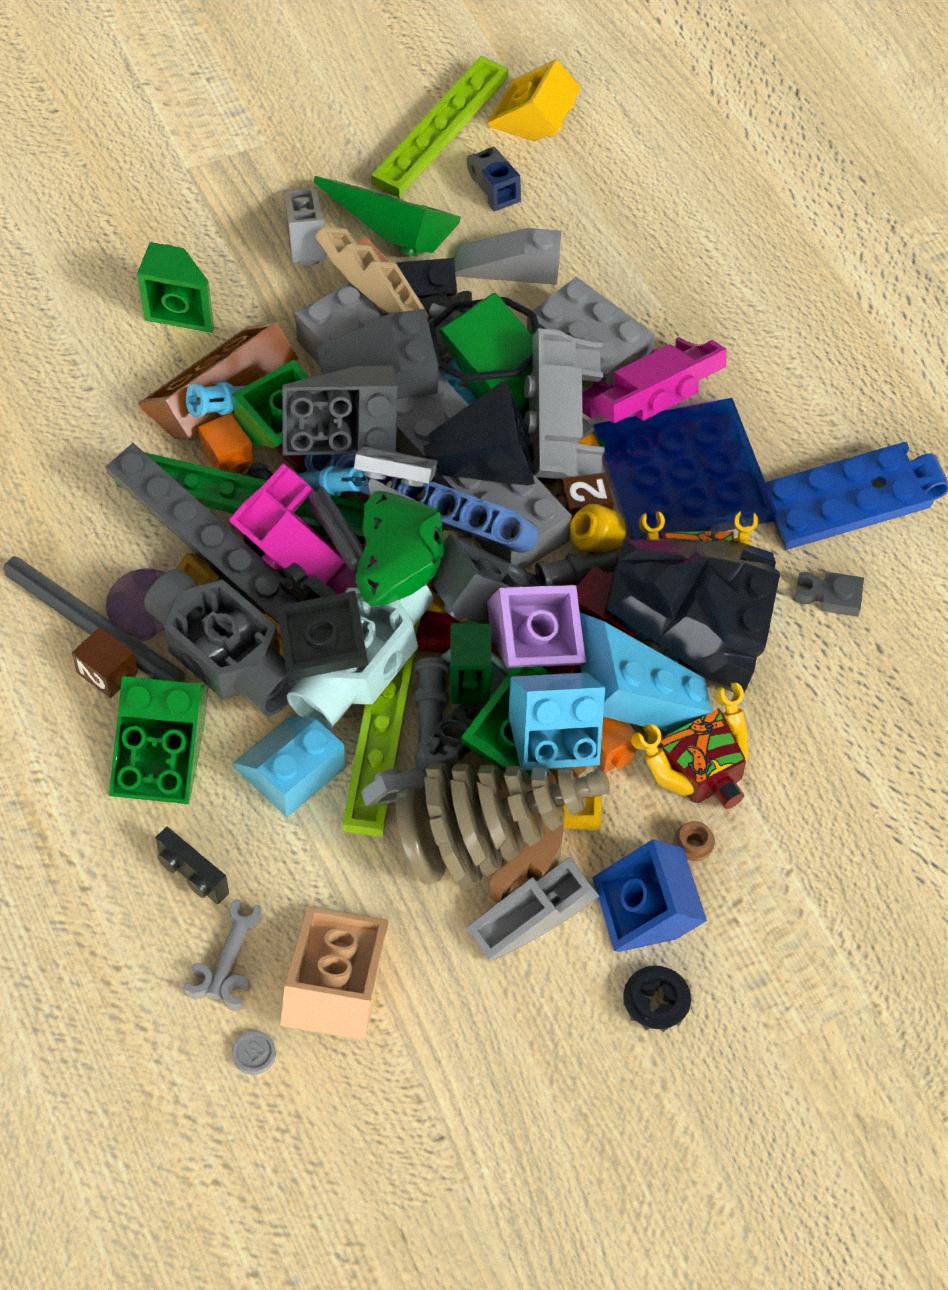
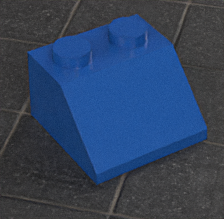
M652 839L592 877L596 892L600 896L599 902L614 951L622 952L676 940L707 921L684 848Z

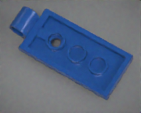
M905 441L761 483L760 493L785 550L930 508L934 500L948 493V479L936 455L931 453L923 454L909 461L907 456L909 446ZM881 481L885 483V486L876 488L872 485V482Z

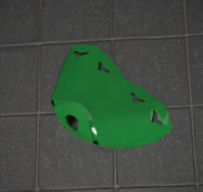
M376 491L364 505L363 533L367 545L357 566L356 584L367 604L370 606L387 605L412 595L435 576L445 552L441 513L437 508L385 491ZM385 494L387 500H384L376 504L379 500L382 499V495ZM375 517L382 520L376 530L374 529L376 525ZM435 528L439 535V544L435 541V538L433 536V530ZM371 556H374V559L377 562L372 564L370 568H368V566L371 563L370 558ZM368 579L379 583L375 594L372 593L373 587L368 583Z

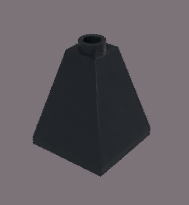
M508 381L500 382L428 434L430 444L423 446L425 458L437 460L436 469L439 475L527 486L535 484L525 423Z

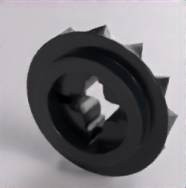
M648 966L636 971L628 979L623 993V1006L626 1007L631 1021L635 1020L641 1024L645 1031L651 1028L660 1029L662 1032H665L670 1027L679 1026L687 1013H689L691 992L684 978L676 971L664 966ZM662 986L663 1001L668 1004L661 1003L658 1009L655 1008L653 1012L650 1006L651 1000L645 996H654L655 992Z

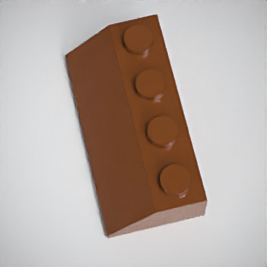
M277 322L247 326L141 400L138 404L146 414L174 439L189 438L190 440H195L199 438L198 426L224 415H220L218 412L205 413L202 417L191 416L186 406V392L191 384H201L203 387L215 386L218 382H227L232 386H246L293 359L297 361L299 358Z

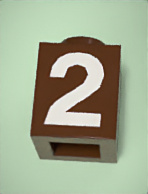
M606 472L562 478L561 494L555 495V498L572 515L571 521L574 515L588 504H599L613 509L614 505Z
M101 627L97 628L72 652L77 674L110 699L121 689L122 676L135 677L138 673L134 652Z

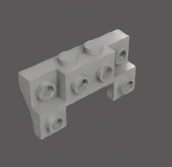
M538 328L532 336L533 371L530 375L526 376L524 383V396L529 398V411L525 414L524 423L526 433H529V446H533L534 475L541 478L562 479L602 473L604 447L584 445L578 442L583 438L582 380L599 382L603 378L600 361V350L603 348V343L574 338L561 330Z

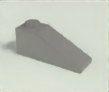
M317 187L283 190L292 262L311 266L318 264L320 260H327L326 252L315 238L319 230L324 227V218Z
M524 228L457 246L455 259L456 277L557 285L561 231Z

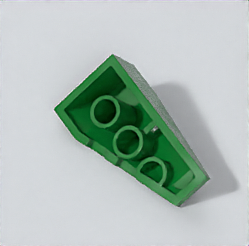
M314 177L313 183L385 241L399 245L398 252L418 257L419 251L434 253L460 223L461 216L406 202L400 198L373 193L374 191L333 179Z

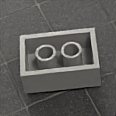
M578 277L573 278L533 310L537 315L539 328L561 330L574 338L602 342L603 348L600 350V361L603 378L601 381L609 385L615 386V371L652 353L655 334ZM527 316V330L533 336L531 320ZM582 380V385L585 388L593 387L592 381Z

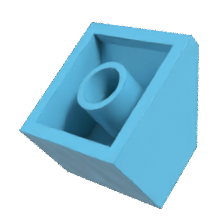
M290 715L232 764L247 781L288 817L346 768L344 744L317 719Z

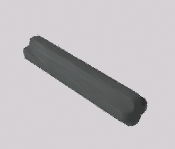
M323 488L311 491L308 495L310 499L308 501L309 506L349 569L357 573L359 559L364 552L363 546L328 492Z

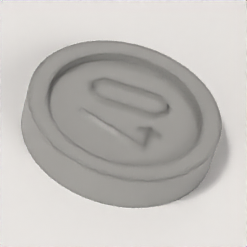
M250 1031L244 1033L235 1041L232 1056L236 1067L240 1071L249 1075L264 1073L273 1065L276 1050L274 1042L267 1034L259 1031Z

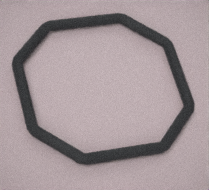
M500 297L507 306L530 317L534 335L539 328L536 313L507 297ZM483 299L454 302L429 324L438 368L462 381L472 382L515 377L521 375L533 363L532 353L516 369L466 375L440 361L435 328L454 310L471 308Z

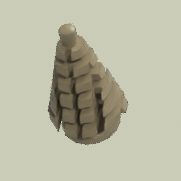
M429 763L426 768L428 777L424 776L426 796L420 789L414 787L400 789L397 793L395 804L397 825L407 859L415 875L422 883L430 885L439 882L445 874L447 867L455 884L459 882L460 888L468 891L480 883L483 874L490 876L499 870L503 864V858L507 861H512L519 856L524 847L523 841L531 847L543 839L545 828L542 818L544 824L552 832L564 824L565 810L563 805H566L568 812L575 816L585 809V798L607 794L610 785L607 775L602 770L589 772L586 776L579 778L574 769L560 768L558 769L559 783H557L554 775L545 767L532 768L530 781L528 772L521 766H506L505 774L503 775L502 770L496 765H481L477 772V769L470 764H455L453 769H451V766L445 763Z

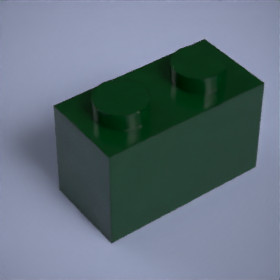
M477 621L451 624V704H486L489 701L491 692V624H481Z

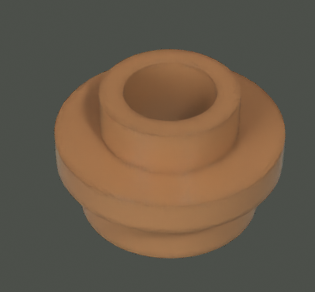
M691 821L678 828L674 837V845L684 848L687 860L701 861L709 857L713 852L715 838L707 825L699 821ZM697 840L701 846H691L687 841Z

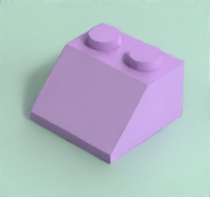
M576 585L499 588L488 599L487 608L489 624H491V640L507 668L581 665L586 663Z

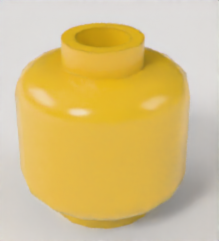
M588 504L582 507L571 521V539L574 545L584 552L590 554L607 552L619 548L620 542L625 539L626 524L622 515L615 510L599 504Z

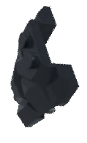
M623 539L619 545L604 613L644 641L648 638L652 639L667 650L665 655L676 662L680 659L696 670L699 676L705 678L706 684L723 687L725 690L733 692L731 683H738L745 693L753 676L757 657L763 653L766 647L780 573L775 569L776 561L772 552L739 541Z

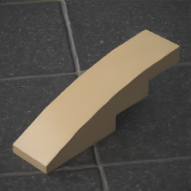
M322 227L315 235V238L335 266L359 291L377 306L390 314L425 309L397 264L381 262L371 246L356 245L347 229ZM426 312V316H427V320H428V319L430 318V316H429L428 313Z

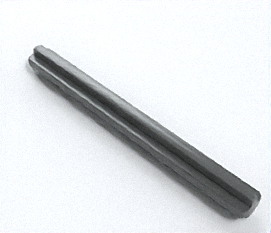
M13 556L4 564L5 576L91 635L97 628L101 627L132 650L137 668L151 678L184 682V672L21 558Z

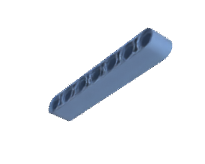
M356 454L306 455L305 466L309 472L322 471L326 463L331 459L329 466H337L341 469L354 467ZM386 476L385 479H375L384 485H387L392 480L390 488L414 500L423 491V497L419 502L439 509L443 526L517 553L530 551L538 541L539 534L536 525L514 510L433 481L429 484L424 483L423 486L415 487L401 483V478ZM357 478L356 481H367V484L362 491L351 492L369 498L368 483L372 478ZM455 502L453 511L447 515L449 506ZM487 513V520L479 527V520ZM517 525H520L519 533L511 539L512 530Z

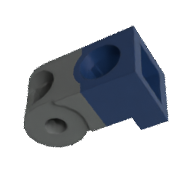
M490 147L482 152L467 156L469 173L474 182L478 183L488 196V204L494 212L521 202L520 174L497 148Z

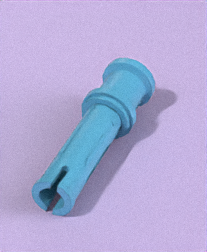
M218 382L215 386L203 387L201 384H191L186 392L188 412L193 417H202L205 413L210 412L228 415L234 411L232 394L245 386H232L227 382Z

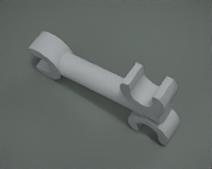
M235 899L231 903L229 911L232 927L214 974L212 975L210 968L204 964H193V975L203 978L204 982L198 986L185 983V994L189 998L197 1000L208 996L213 1000L222 999L228 1009L233 1011L242 1010V999L233 997L230 993L237 988L249 991L250 981L243 975L231 976L247 931L256 928L261 922L262 914L259 905H255L250 916L242 917L239 915L241 910L240 900Z

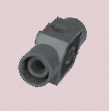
M177 568L164 573L154 582L145 597L144 608L164 626L170 654L222 700L242 695L266 716L278 713L289 704L287 694L299 679L291 681L288 679L284 657L279 654L280 645L277 626L223 579L199 585L186 572Z

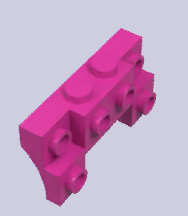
M678 337L675 339V346L669 344L659 350L656 348L652 350L651 354L615 371V386L604 383L601 380L599 382L592 381L593 387L582 392V413L590 419L603 415L612 423L623 420L632 414L644 421L699 393V380L726 367L727 349L714 340L704 344H693Z
M283 463L268 481L239 507L229 521L265 552L262 559L276 571L280 572L282 568L285 569L295 562L305 570L309 579L316 575L322 582L332 587L337 594L345 593L348 588H358L356 573L349 569L338 550L295 513L297 508L314 489ZM371 556V558H370L371 563H370V565H369L368 568H370V566H371L372 564H374V563L377 562V561L374 559V556ZM368 579V583L374 589L378 583Z

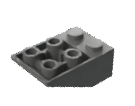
M354 366L282 385L283 456L357 454L363 446L396 453L398 385L394 366Z

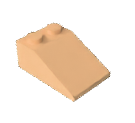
M307 906L285 983L280 1026L365 1040L389 920Z

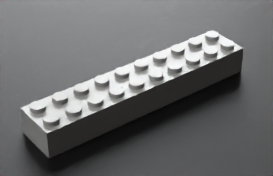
M350 282L295 312L297 341L320 366L317 353L318 347L385 316V314ZM439 372L438 394L397 399V453L425 458L423 446L430 444L428 434L469 405ZM436 469L435 476L431 481L514 510L533 522L538 528V541L534 548L528 552L517 553L474 537L485 551L525 569L569 542L572 515L535 475V484L527 486L439 475ZM453 502L449 506L448 509L450 512L453 511L455 507V502ZM487 513L479 520V527L487 520ZM517 525L512 530L511 539L519 533L520 525Z

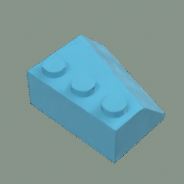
M580 612L586 663L581 664L580 669L581 673H588L605 687L603 717L640 726L653 724L661 731L672 733L713 712L705 678L610 624Z

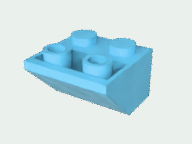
M588 673L511 677L509 720L519 765L524 770H532L534 767L551 769L600 765L605 687Z

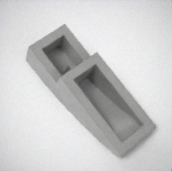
M568 857L538 881L533 877L468 925L466 929L491 962L554 929L600 896L574 861Z

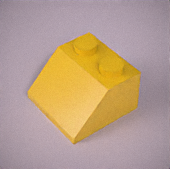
M555 59L513 79L487 124L491 128L531 141L539 140L545 136L553 137L563 128V120L566 114L575 106L576 102L574 100L581 87L558 59Z

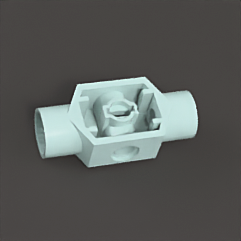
M379 583L376 585L374 589H372L373 594L376 593V588L379 585ZM426 585L410 596L387 605L377 606L367 604L358 588H348L345 593L355 591L369 665L299 679L287 694V700L294 711L301 717L317 719L328 730H331L351 704L372 705L418 648L414 625L434 600L431 591Z

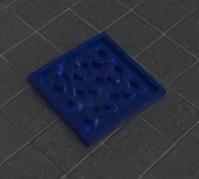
M733 398L664 410L644 421L633 416L616 423L607 421L593 424L594 429L592 433L595 435L598 447H604L605 452L602 454V462L619 512L625 521L629 540H646L647 533L640 529L639 519L646 513L647 525L650 528H655L657 526L656 512L658 511L665 518L663 528L658 531L659 538H661V532L736 529L734 526L735 516L740 511L739 524L742 527L752 526L754 513L758 517L757 525L775 521L777 516L776 508Z

